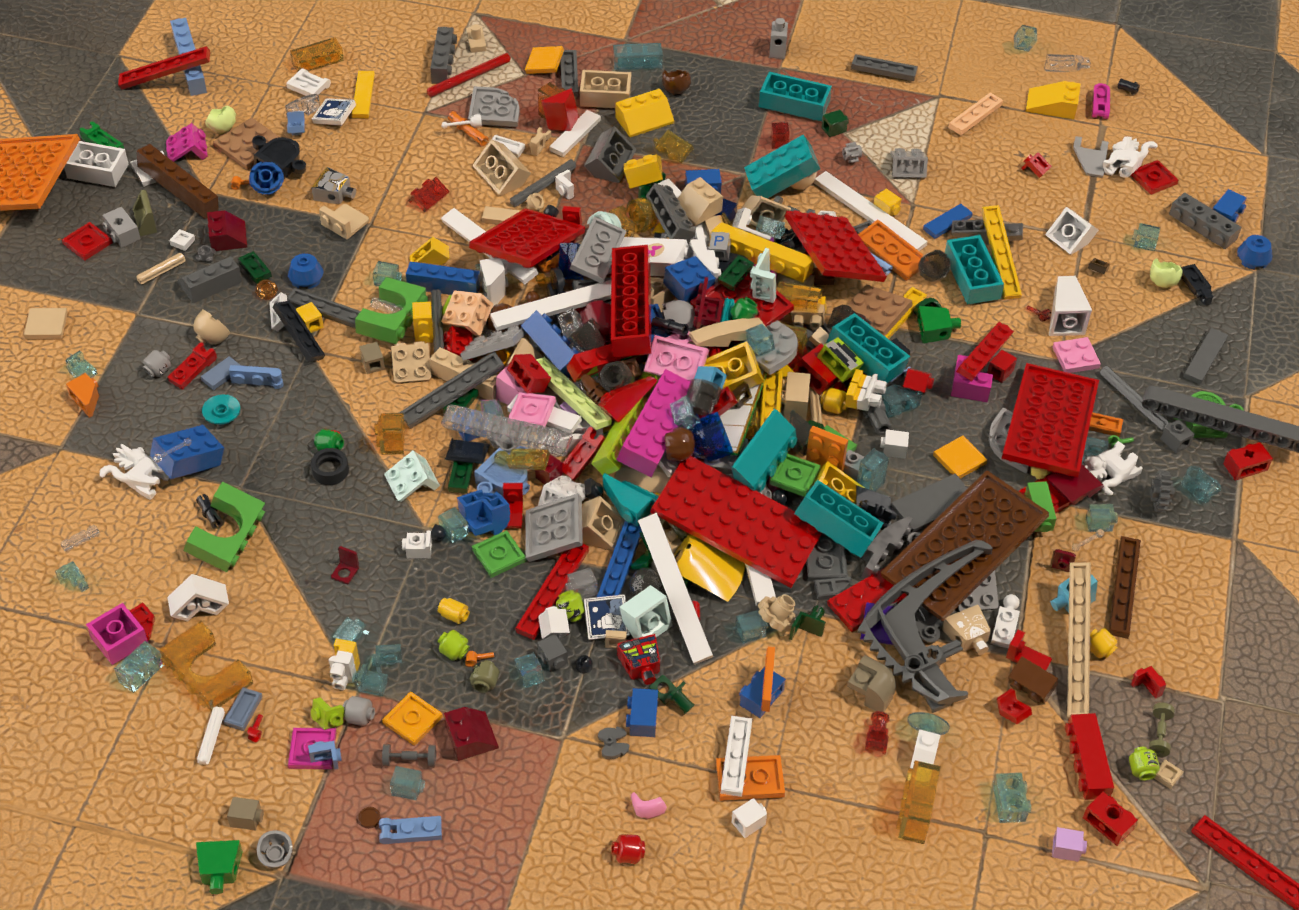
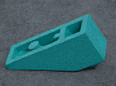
M606 473L602 475L603 489L625 521L638 526V520L651 514L652 499Z

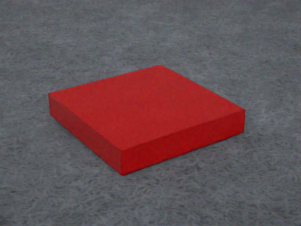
M1159 160L1143 165L1131 174L1150 195L1177 185L1179 181Z
M88 222L62 239L63 245L84 261L113 243L112 238L91 222Z

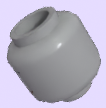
M153 350L143 360V369L151 377H161L171 367L169 361L171 357L163 350L161 352Z
M352 696L343 704L344 718L347 723L365 726L375 716V708L372 706L370 699Z

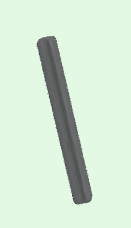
M572 159L568 160L510 198V204L517 207L526 201L529 195L538 193L555 182V176L566 170L572 171L576 168L575 161Z
M439 289L431 291L434 353L439 347L444 349L443 323L441 322L442 302Z
M1105 366L1101 369L1100 374L1157 427L1163 430L1164 426L1169 423L1167 419L1159 413L1144 409L1142 406L1143 398L1110 367Z

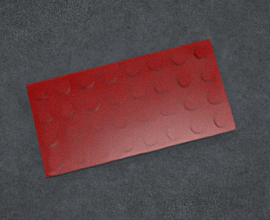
M1026 363L1001 459L1067 476L1078 477L1099 380Z
M692 456L680 462L650 513H657L661 519L789 588H792L822 534L809 523L802 521L794 514L795 511L756 490L753 491L743 483Z

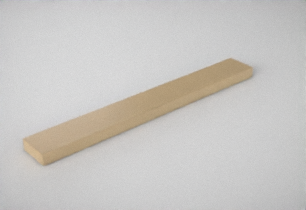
M1090 562L1070 563L1068 719L1071 714L1089 713Z

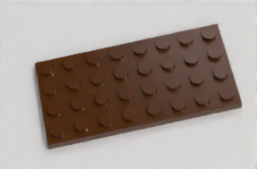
M987 470L881 571V577L892 585H896L925 564L974 540H982L991 545L992 554H981L942 583L922 603L921 606L943 622L1049 517V512ZM961 557V558H959V559H957V560H955V561H953V562H951V563H949V564H947V565H951V564H953L954 562H956V561L962 559L963 557ZM936 570L912 587H920L940 571Z

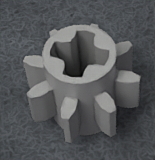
M856 142L847 143L846 147L842 149L844 160H848L849 163L859 162L858 158L862 157L861 146L856 145Z

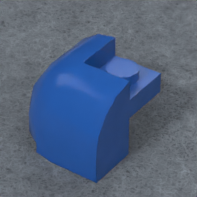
M478 490L457 497L459 513L468 533L472 532L477 536L490 531L495 536L507 527L510 521L509 503L497 491L493 494L483 493V490Z

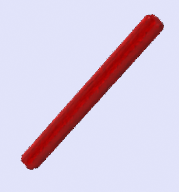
M504 53L427 88V94L429 97L440 94L510 62L511 57L508 53Z

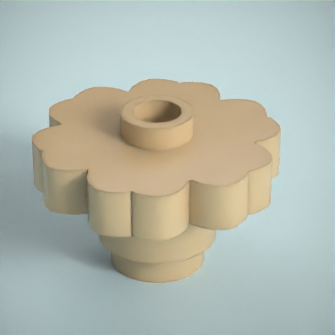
M786 594L777 598L765 596L758 604L759 614L762 619L768 622L773 629L780 632L783 630L789 632L791 630L792 624L795 621V614L793 613L795 601Z

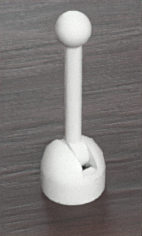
M473 115L469 121L443 122L441 126L445 129L448 126L471 124L474 128H481V115Z

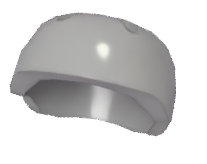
M277 830L264 833L257 845V856L260 862L269 868L284 866L290 860L293 851L290 837L285 832Z

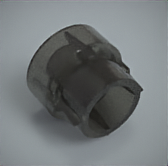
M594 318L589 319L568 337L575 347L579 346L584 352L602 347L607 342L598 330L600 326Z
M619 361L606 364L601 372H599L601 384L607 392L635 381L631 369ZM617 375H621L622 377L620 381L614 383V377Z
M691 379L687 390L685 408L697 415L710 416L719 401L722 388L707 380Z

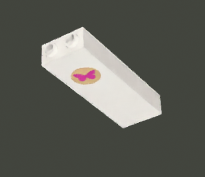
M624 237L620 247L648 244L651 276H664L665 267L686 260L691 255V249L688 246L687 240ZM612 264L607 274L612 273Z

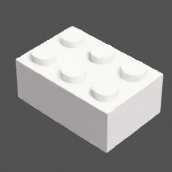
M79 141L64 168L68 179L116 187L129 164L125 149Z

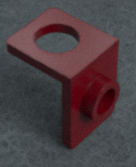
M339 546L340 563L332 573L331 578L348 585L359 570L358 555L356 551ZM346 569L350 571L347 577H340L338 575L341 570Z
M1056 549L1051 568L1070 572V563H1074L1076 555Z

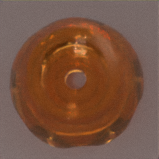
M262 280L255 288V293L258 297L265 300L275 297L278 291L277 285L271 280Z

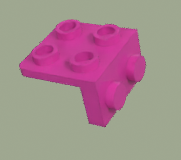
M190 123L174 135L169 136L166 140L167 157L174 162L189 151L194 152L202 160L208 157L204 131Z

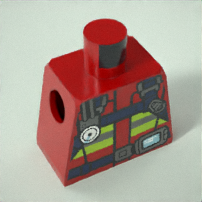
M655 634L617 643V656L630 678L633 680L642 678L645 685L654 683L656 681L654 674L660 672V657Z

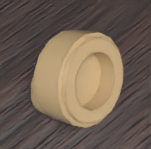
M533 193L528 196L527 209L537 211L543 208L544 200L539 193Z

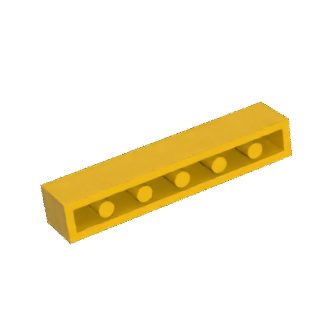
M723 222L711 231V233H729L731 241L730 252L743 255L756 265L759 254L763 253L765 248H769L770 270L800 282H804L813 273L814 262L806 254Z

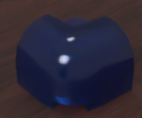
M718 412L699 418L698 414H696L686 422L684 428L689 429L694 435V457L707 459L709 462L734 453Z

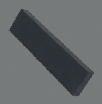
M290 300L274 303L272 308L306 360L311 362L323 359L325 357L324 352Z

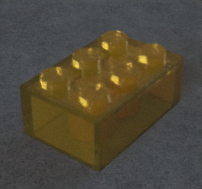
M915 760L913 768H908L896 829L900 830L899 839L920 844L925 843L941 766Z

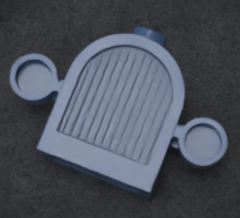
M518 446L514 450V456L498 448L474 471L475 484L478 485L477 491L483 490V493L493 494L497 491L503 496V483H523V495H525L529 491L530 485L528 484L527 468L523 462L528 461L530 458L529 449L526 446Z

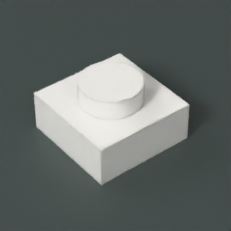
M179 229L169 240L170 245L186 251L195 241V236Z

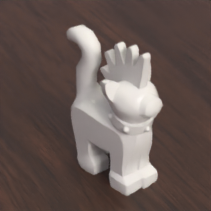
M1124 137L1123 141L1113 145L1110 159L1103 161L1104 173L1113 175L1120 167V177H1129L1142 165L1143 159L1149 152L1148 149H1156L1158 145L1154 141L1146 142L1141 146V151L1138 152L1136 151L1139 146L1137 139L1132 140V137Z
M1119 441L1111 450L1102 452L1097 456L1087 457L1084 460L1085 467L1096 478L1098 477L1102 480L1103 477H1107V473L1112 478L1102 482L1104 487L1101 489V492L1107 496L1113 495V492L1108 487H1116L1121 482L1138 476L1143 469L1141 466L1136 467L1138 456L1133 452L1129 454L1126 460L1120 457L1125 445Z
M121 444L122 449L116 448L118 453H113L115 457L114 462L119 463V467H124V470L133 468L127 473H122L117 467L107 465L100 469V477L103 478L108 473H112L115 479L126 483L140 495L151 500L156 495V491L151 490L152 485H159V478L168 481L169 477L150 456L145 454L143 448L138 447L131 450Z

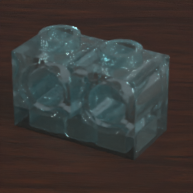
M144 641L119 663L114 670L119 683L134 693L161 669L164 663L160 651L147 641Z
M1022 773L995 774L992 785L999 823L1026 822L1028 813H1031V802L1026 798L1027 782L1023 781Z

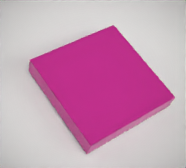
M293 728L288 761L289 769H332L333 759L311 763L308 745L319 741H334L335 743L336 728L326 730L323 728Z

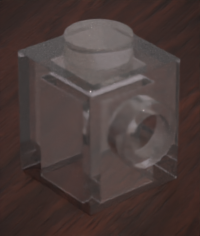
M591 568L567 574L568 583H565L566 591L573 590L578 592L582 599L597 595V581Z

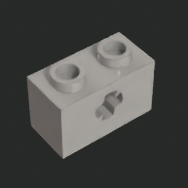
M122 207L102 215L104 230L110 232L112 240L117 242L121 248L140 240L137 225Z

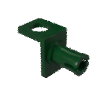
M816 605L810 614L800 611L792 624L789 639L792 640L799 628L822 637L826 622L821 620V618L824 616L825 610L820 607L819 611L816 612L819 608Z
M661 675L649 687V689L658 690V684L665 683L669 691L665 694L658 691V698L664 705L669 701H674L684 714L688 713L695 705L682 692V688L686 684L684 681L676 688L665 675Z

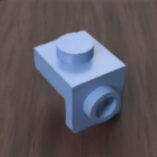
M287 112V132L292 133V135H301L305 132L304 112Z
M319 741L308 745L311 763L333 759L334 770L339 769L338 761H342L340 748L335 749L334 741Z

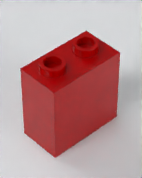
M822 343L803 356L793 370L795 373L810 374L809 387L819 396L840 380L817 357L824 347Z

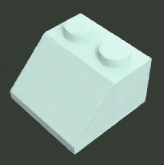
M651 585L620 606L622 621L634 639L655 634L658 637L672 627L667 597Z

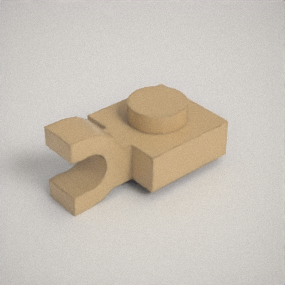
M538 128L536 136L530 140L531 155H539L545 147L546 140L550 139L551 131L548 130L546 133H542V128Z

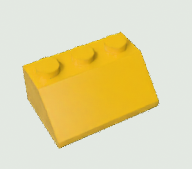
M660 89L631 97L615 104V118L630 138L674 124L668 99Z

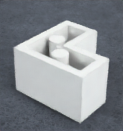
M191 574L168 596L171 617L187 622L200 610L218 615L229 604L225 584Z

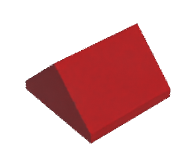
M572 88L541 100L548 129L571 131L579 118Z

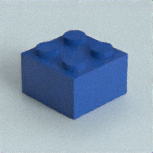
M694 256L665 267L663 284L677 300L690 303L692 299L698 296L700 283H704L705 277H708L707 289L715 284L716 278Z

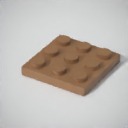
M251 117L213 141V145L216 149L248 170L254 166V154L258 151L252 146L253 137L261 135L265 137L266 143L279 136Z
M866 284L837 315L838 321L841 322L855 313L885 336L912 307V300Z

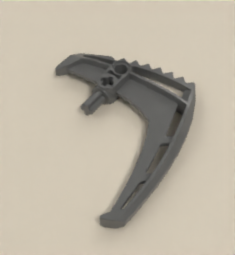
M974 540L954 549L906 576L876 602L858 629V633L865 634L864 642L872 643L870 651L878 652L877 660H886L885 666L894 668V676L903 675V683L912 682V689L936 704H951L968 697L967 691L956 690L940 670V666L946 662V658L963 651V648L958 640L942 647L938 645L926 647L917 629L915 613L934 590L962 567L981 554H992V546L982 540ZM963 557L962 559H960V560L954 562L953 564L947 565V564H949V563H951V562H953V561H955V560H957V559ZM936 570L940 571L920 587H912ZM903 593L909 594L891 611L884 615L883 610H885L892 602H894ZM877 622H881L892 644L905 661L904 666H900L872 634L870 629ZM917 665L919 668L911 669L909 666ZM916 679H920L932 693L926 690Z

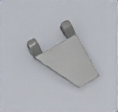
M1075 136L1073 149L1087 176L1103 178V161L1106 160L1109 142L1102 141L1100 150L1080 147L1082 137Z

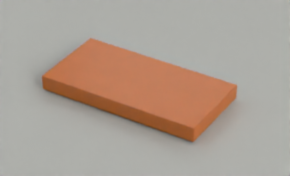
M878 219L858 234L869 251L889 265H892V270L905 281L909 280L930 262L929 258Z

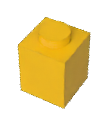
M886 188L875 196L874 205L890 216H894L901 210L902 199Z
M312 302L295 309L311 333L324 328L322 315Z

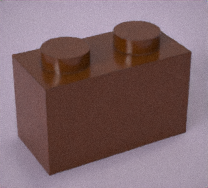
M1024 657L1020 658L1008 676L1009 683H1011L1010 686L1018 692L1022 690L1029 694L1028 697L1036 703L1042 702L1045 704L1058 685V678Z

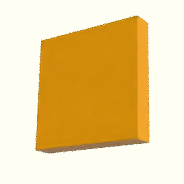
M563 46L533 47L525 67L526 74L556 73L564 52Z
M964 436L944 445L933 453V456L952 475L956 473L960 479L986 465L988 461Z
M410 691L382 721L384 725L415 746L443 718V713Z

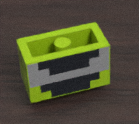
M839 337L825 344L817 356L842 382L851 378L855 370H859L864 363Z

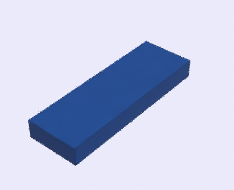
M959 204L925 224L923 230L936 239L952 229V221L968 220L972 217L973 213L964 205Z

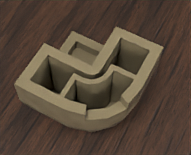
M865 655L859 661L858 667L849 679L847 687L865 695L864 705L883 715L893 699L896 683L892 670Z

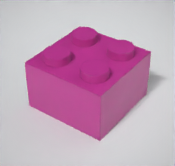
M123 603L86 624L91 639L111 665L148 644L143 627Z

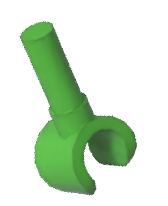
M1111 435L1108 438V443L1113 448L1118 441L1125 444L1133 442L1134 439L1133 437L1120 439L1116 435Z

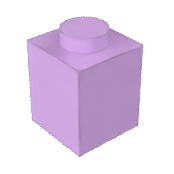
M1057 827L1053 837L1052 857L1079 862L1081 854H1085L1087 848V841L1083 840L1084 832Z

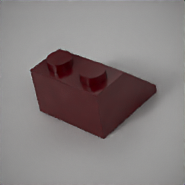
M225 210L207 212L211 248L215 249V251L248 248L244 220Z
M461 707L444 713L445 727L458 761L499 749L485 711Z

